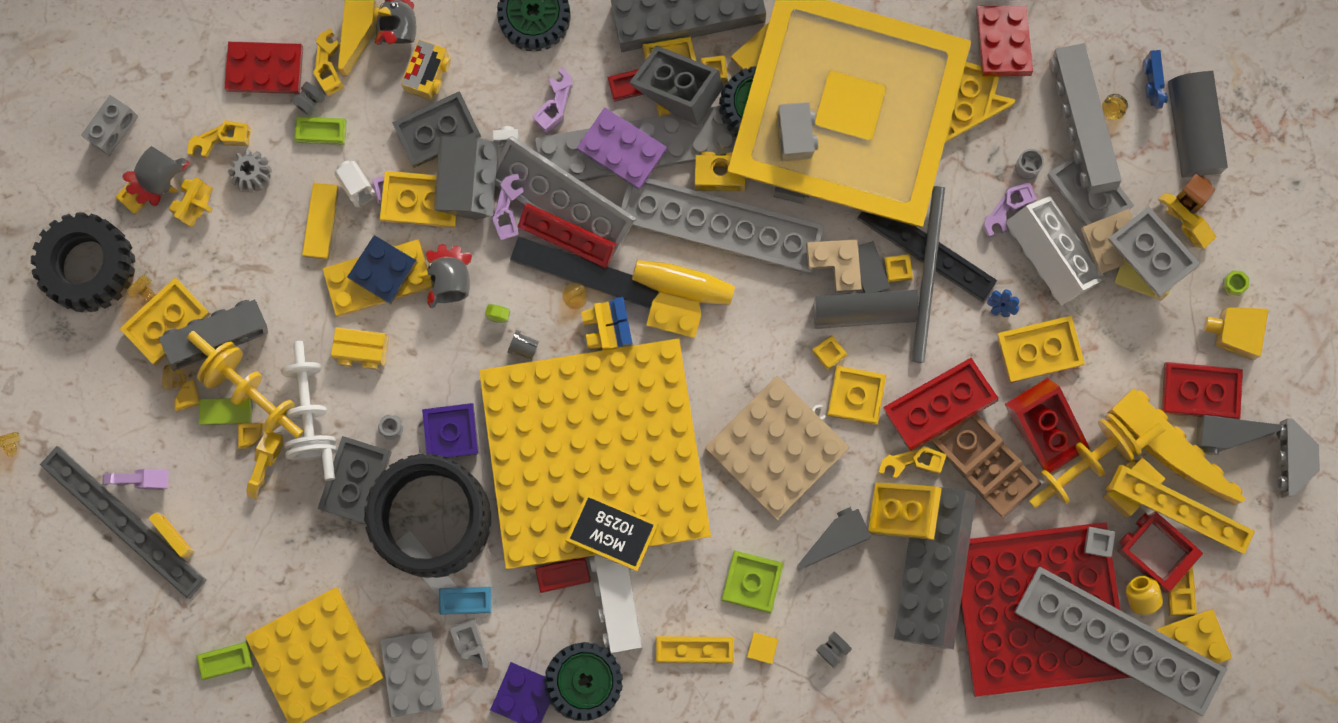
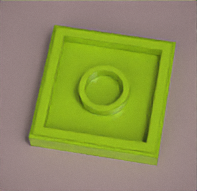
M734 550L721 601L772 613L784 563Z

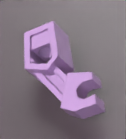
M563 67L558 71L563 77L561 82H556L552 77L549 79L555 99L548 100L532 116L533 121L546 134L564 120L563 115L569 91L573 87L571 76ZM551 108H556L558 113L551 119L547 112L551 111Z
M518 173L505 177L500 183L501 191L495 213L492 216L500 240L519 235L513 210L508 208L510 200H514L523 193L522 187L518 189L511 187L512 181L519 179ZM505 211L509 213L508 217L511 219V222L500 226L498 217L503 215Z
M1030 182L1007 189L1005 196L991 215L986 216L983 228L988 238L994 236L992 226H998L1001 233L1006 232L1007 224L1005 222L1007 219L1005 214L1008 210L1013 213L1036 202L1037 198ZM1013 194H1018L1020 203L1017 202L1015 205L1010 203V197Z
M139 469L135 470V474L106 473L103 474L102 485L115 484L117 486L135 484L134 488L165 490L168 488L169 470Z

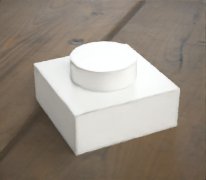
M504 126L500 127L499 130H493V140L498 143V147L504 146L511 136L521 141L519 130L514 129V127Z

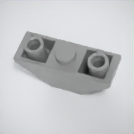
M1293 418L1280 421L1282 429L1277 432V439L1280 440L1281 450L1277 454V463L1281 466L1278 490L1282 493V498L1294 496L1320 471L1319 444Z

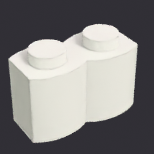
M344 161L337 166L334 174L355 207L360 208L375 199V191L355 161Z

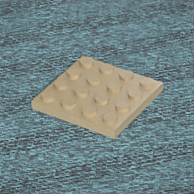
M776 376L705 448L778 520L850 447L788 385Z

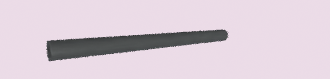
M933 186L918 318L912 362L916 363L925 362L945 187Z

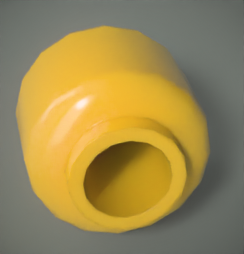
M1138 576L1126 587L1129 606L1136 614L1150 615L1162 606L1163 597L1160 586L1153 578Z

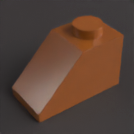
M1195 174L1176 197L1186 209L1194 214L1204 206L1216 189L1212 187V183L1206 177Z

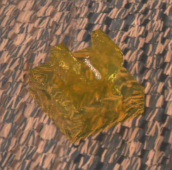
M146 273L126 290L132 298L140 294L148 302L156 295L147 286L153 280Z

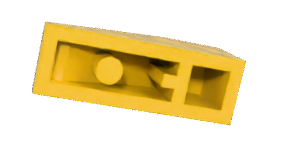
M345 0L338 69L342 76H348L376 32L379 7L375 0Z

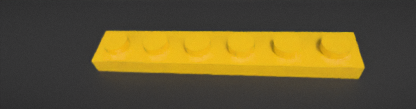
M1124 465L1118 466L1109 486V489L1241 554L1246 553L1255 533L1254 530Z

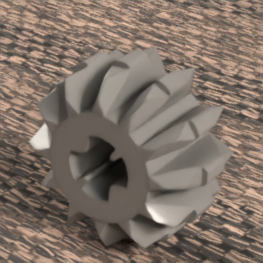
M246 149L245 156L237 153L236 157L238 160L230 161L231 166L234 168L229 169L228 174L233 176L231 182L233 185H238L240 191L248 188V191L253 193L255 186L260 190L263 189L262 181L270 182V178L266 174L271 173L272 169L266 166L269 161L266 157L261 158L260 152L256 151L252 155V152ZM252 167L254 171H250L251 174L247 175L246 171L249 172L248 169Z

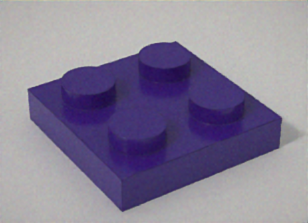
M473 403L422 409L427 455L435 454L445 458L479 454Z
M510 662L490 711L518 723H542L550 704L544 690L545 676Z

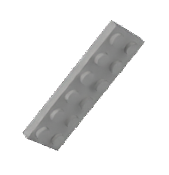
M513 136L509 137L497 159L495 185L501 188L500 183L505 177L518 173L519 179L511 183L513 189L523 188V193L516 197L517 200L523 204L529 203L616 243L617 245L612 256L613 259L636 218Z

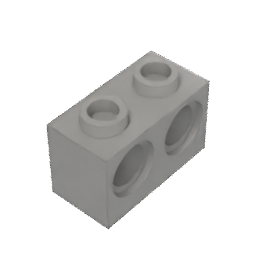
M109 95L81 136L110 156L138 115L130 107Z

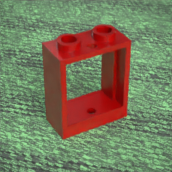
M1152 512L1149 515L1144 513L1135 523L1138 528L1132 534L1128 532L1119 541L1121 547L1117 552L1144 576L1156 580L1160 590L1163 593H1167L1177 585L1203 555V552L1157 512ZM1151 524L1156 526L1185 552L1163 579L1130 551V548Z

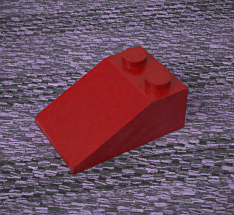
M1046 378L1004 404L1016 428L1043 470L1051 473L1078 457L1079 453L1076 449V444L1079 442L1088 450L1090 449L1061 387L1050 379Z

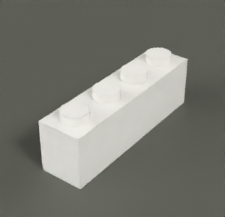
M598 555L589 557L592 572L597 571L598 582H594L596 598L601 597L603 607L598 608L601 623L606 622L607 633H603L605 648H610L611 653L642 648L629 568Z

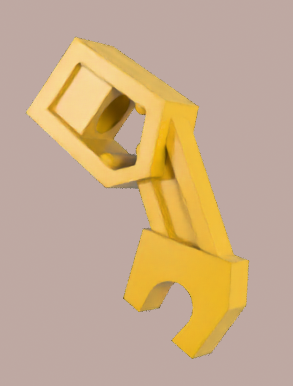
M331 28L320 33L315 41L317 44L316 67L313 71L327 96L344 88L334 66L329 62L330 56L332 57L340 48L337 40L333 43H328V39L335 36ZM326 69H329L332 75L322 80L323 73L326 72Z
M224 120L222 125L199 136L194 135L188 142L187 154L195 157V150L202 148L201 156L208 158L214 144L222 141L225 145L249 146L251 127L245 123ZM234 129V137H227L228 131Z
M1164 193L1158 198L1160 203L1168 207L1166 209L1168 214L1179 218L1183 222L1181 229L1195 247L1205 249L1217 238L1206 220L1195 213L1192 214L1179 202L1177 197L1170 193Z
M265 432L255 451L254 461L257 462L247 485V497L257 500L259 488H263L265 484L267 466L274 465L284 445L283 435L275 432Z
M925 446L921 449L894 456L889 454L881 461L878 473L883 475L885 468L890 466L894 469L892 478L896 479L906 465L914 464L915 469L939 475L942 471L946 454ZM922 452L924 455L928 454L931 456L929 465L918 462L917 459Z

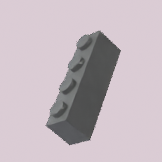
M243 300L238 302L234 308L215 311L211 314V317L204 320L195 319L181 329L173 328L163 333V336L159 337V340L172 371H176L208 358L187 339V336L192 331H195L216 350L226 342L231 341L238 346L268 334V328L256 300Z

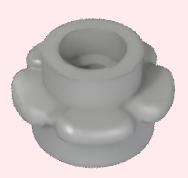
M385 415L378 425L379 433L389 440L394 439L395 436H400L403 432L402 420L396 415Z

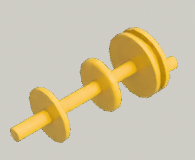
M195 331L189 333L187 339L208 356L197 374V379L211 389L228 378L237 386L231 396L233 404L238 405L251 398L269 414L263 426V430L266 433H272L280 426H283L296 439L301 437L304 431L286 416V412L295 406L293 401L287 400L278 407H275L256 390L262 381L261 373L256 371L243 379L234 371L243 356L241 349L230 341L215 350Z
M1108 413L1105 415L1106 420L1100 419L1098 421L1101 431L1108 440L1093 452H1090L1080 442L1076 444V449L1082 460L1058 479H1055L1046 470L1041 471L1040 474L1048 486L1029 500V503L1036 509L1055 494L1065 505L1068 504L1070 500L1063 489L1065 485L1087 468H1090L1099 477L1104 476L1105 471L1098 460L1113 448L1126 460L1132 461L1134 455L1138 456L1141 454L1142 448L1165 431L1164 427L1158 423L1135 441L1126 427L1114 415Z

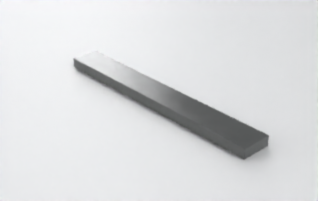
M56 446L41 462L40 466L187 599H190L207 580L61 447Z

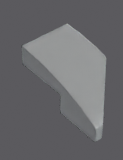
M475 618L451 626L450 631L461 657L474 661L484 668H489V661Z

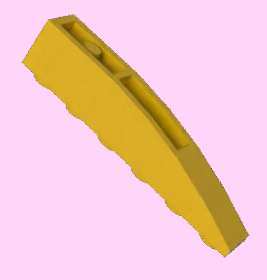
M1133 388L1107 412L1114 415L1126 427L1135 441L1156 424L1160 423L1165 431L1143 449L1180 477L1212 495L1235 505L1246 500L1242 495V489L1236 483L1229 482L1223 476L1224 472L1219 466L1214 463L1210 464L1204 458L1205 453L1197 445L1192 446L1185 439L1187 438L1186 434L1179 427H1173L1167 421L1168 416L1161 409H1155L1149 403L1150 399L1143 391H1137Z

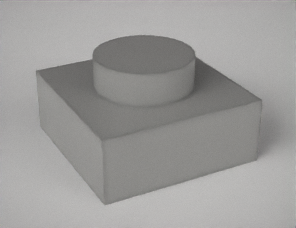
M1088 527L1084 553L1111 558L1115 531Z

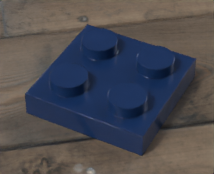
M374 235L347 278L387 303L392 304L418 262Z

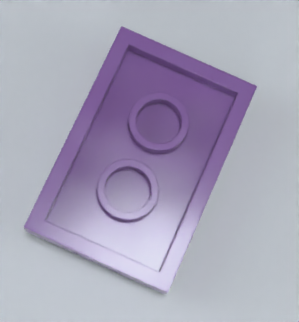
M604 107L577 146V150L640 190L667 151V147Z

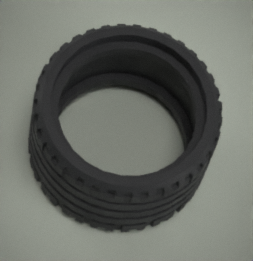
M418 454L407 456L408 458L399 459L397 462L389 465V469H384L374 481L376 482L374 486H371L366 498L367 506L364 507V522L367 525L365 529L368 538L374 545L373 548L388 564L418 577L440 578L449 576L451 573L455 574L466 568L467 564L473 562L481 553V548L485 546L490 534L489 527H491L492 515L490 503L482 485L462 465L441 455ZM442 476L455 481L467 497L469 523L466 532L454 548L441 556L429 559L411 557L400 549L391 534L389 515L393 500L403 487L417 478Z

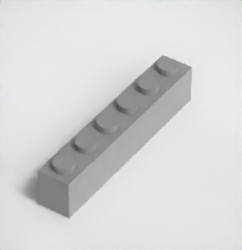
M1085 43L1056 48L1049 64L1051 72L1056 74L1057 81L1055 87L1057 95L1062 96V115L1064 119H1068V137L1075 145L1073 152L1076 164H1080L1082 172L1080 173L1081 186L1083 188L1086 187L1088 195L1117 190L1122 179Z

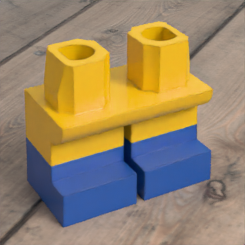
M623 297L615 298L613 301L605 303H594V308L581 312L584 327L598 324L599 332L586 335L588 349L603 348V350L633 346Z

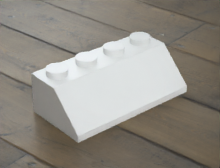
M1051 196L1025 206L1005 222L1009 227L1011 235L1018 240L1024 254L1032 261L1038 275L1046 282L1052 296L1061 306L1074 300L1106 279L1104 274H1098L1091 255Z

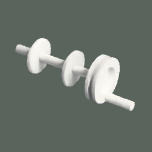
M303 341L293 342L295 364L283 367L281 374L286 377H297L300 406L288 410L286 416L289 419H302L304 437L290 440L284 444V448L287 450L285 457L290 460L322 458L325 481L334 480L332 455L337 452V447L334 445L336 438L333 436L314 435L312 418L325 415L327 408L322 405H311L307 376L319 373L322 365L315 362H306Z

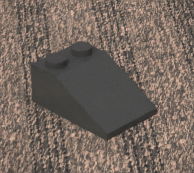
M657 45L630 81L631 86L666 110L696 125L700 123L724 88L718 69Z

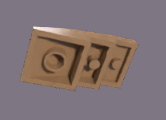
M977 414L931 439L938 450L946 454V459L1003 519L1041 486V482L1022 464V460L1004 444V440Z

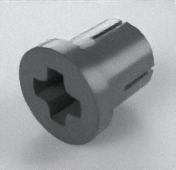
M516 329L507 353H516L532 360L539 341L521 334V331Z

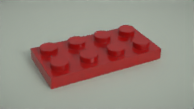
M969 358L883 408L909 451H912L998 402V396L974 360Z

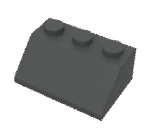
M440 137L434 211L473 220L493 216L498 155L497 142L478 137Z

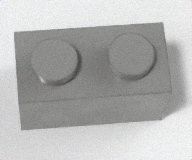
M809 102L779 105L776 116L781 160L812 159L815 150H818V137L813 135L812 126H815L814 110L810 111Z

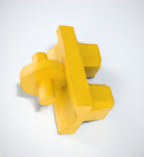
M194 177L193 180H184L181 185V191L185 193L182 201H173L169 207V211L174 214L175 218L190 227L194 226L197 218L201 217L203 211L211 213L213 208L207 205L213 188L197 177Z

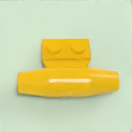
M637 260L632 275V280L659 292L652 300L646 325L693 338L696 337L701 318L699 303L730 305L735 289L734 285L710 274L665 262Z

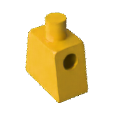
M1226 308L1221 312L1220 319L1206 317L1204 331L1217 334L1215 345L1218 348L1250 360H1256L1262 354L1269 309Z

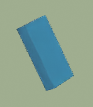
M492 587L440 588V615L492 613Z

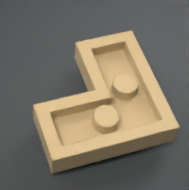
M1130 209L1080 228L1099 275L1125 265L1122 256L1108 239L1133 219Z
M857 240L807 242L808 269L833 268L835 293L862 290Z

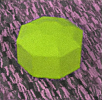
M1233 270L1223 278V289L1229 295L1240 296L1249 288V277L1243 271Z
M488 304L485 316L490 321L506 323L509 321L510 310L503 306Z

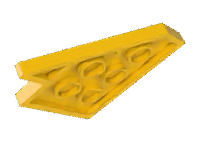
M969 62L965 63L945 143L1014 105L1015 99L995 94L1000 76H982L980 65Z

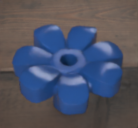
M1005 289L1002 294L997 290L993 291L991 297L987 300V304L992 307L991 313L995 316L1001 312L1002 317H1010V314L1016 315L1019 311L1018 297H1012L1010 290Z

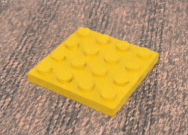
M339 587L325 592L245 636L288 723H304L385 678Z

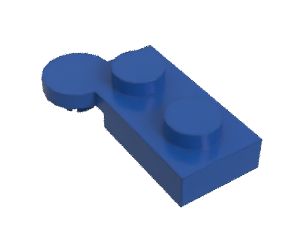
M1151 50L1143 60L1142 65L1143 73L1147 74L1148 78L1145 93L1146 97L1150 98L1151 106L1160 109L1168 101L1167 94L1162 91L1165 83L1161 50Z

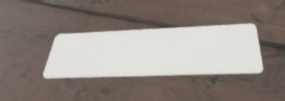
M410 531L396 542L400 549L411 557L433 558ZM449 576L440 578L422 577L438 597L440 588H457Z

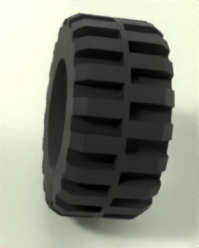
M77 212L75 217L67 214L61 217V222L54 220L49 223L51 228L48 231L44 229L39 234L42 237L40 242H35L32 248L36 251V255L31 256V264L36 267L32 269L33 278L38 280L37 286L59 305L82 313L85 310L96 312L99 306L106 309L112 306L110 302L112 299L117 301L121 299L123 295L120 292L123 288L128 290L131 285L128 281L129 276L134 277L135 269L131 266V263L136 262L135 255L130 252L133 247L130 241L125 238V235L109 221L92 213L88 216L84 212ZM84 242L98 243L103 250V264L98 274L82 284L70 283L64 274V263L69 252Z

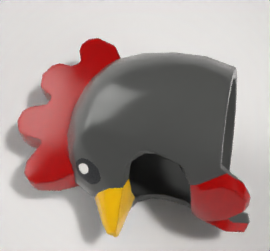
M385 0L380 5L375 44L381 45L382 42H386L391 45L394 43L408 44L414 42L417 25L413 11L414 3L412 1Z
M150 146L138 160L134 171H127L123 174V180L129 182L126 186V191L131 195L137 194L135 199L139 204H144L149 200L152 206H157L161 195L166 192H178L170 184L171 179L177 173L183 172L188 168L190 163L185 158L174 161L153 146Z
M440 244L437 252L432 250L426 252L429 265L427 270L418 275V278L429 279L435 283V286L427 296V303L430 308H434L437 303L461 301L469 295L470 278L467 265L471 263L472 255L469 252L462 254L460 246L456 245L451 250H448L445 244Z

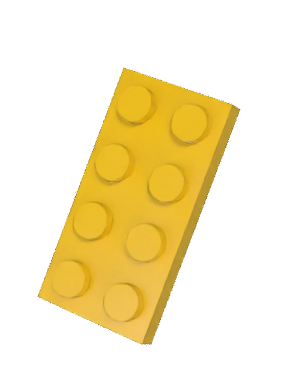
M417 239L394 246L418 262L394 300L432 289L433 284L431 280L418 278V275L428 268L420 240ZM359 257L322 268L337 317L386 303V301L347 278Z

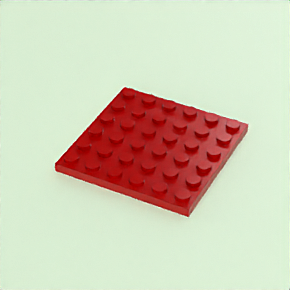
M1107 522L970 539L961 596V610L974 697L1131 678L1014 613L1039 566L1121 611L1113 558L1084 553L1087 528L1093 527L1108 530Z

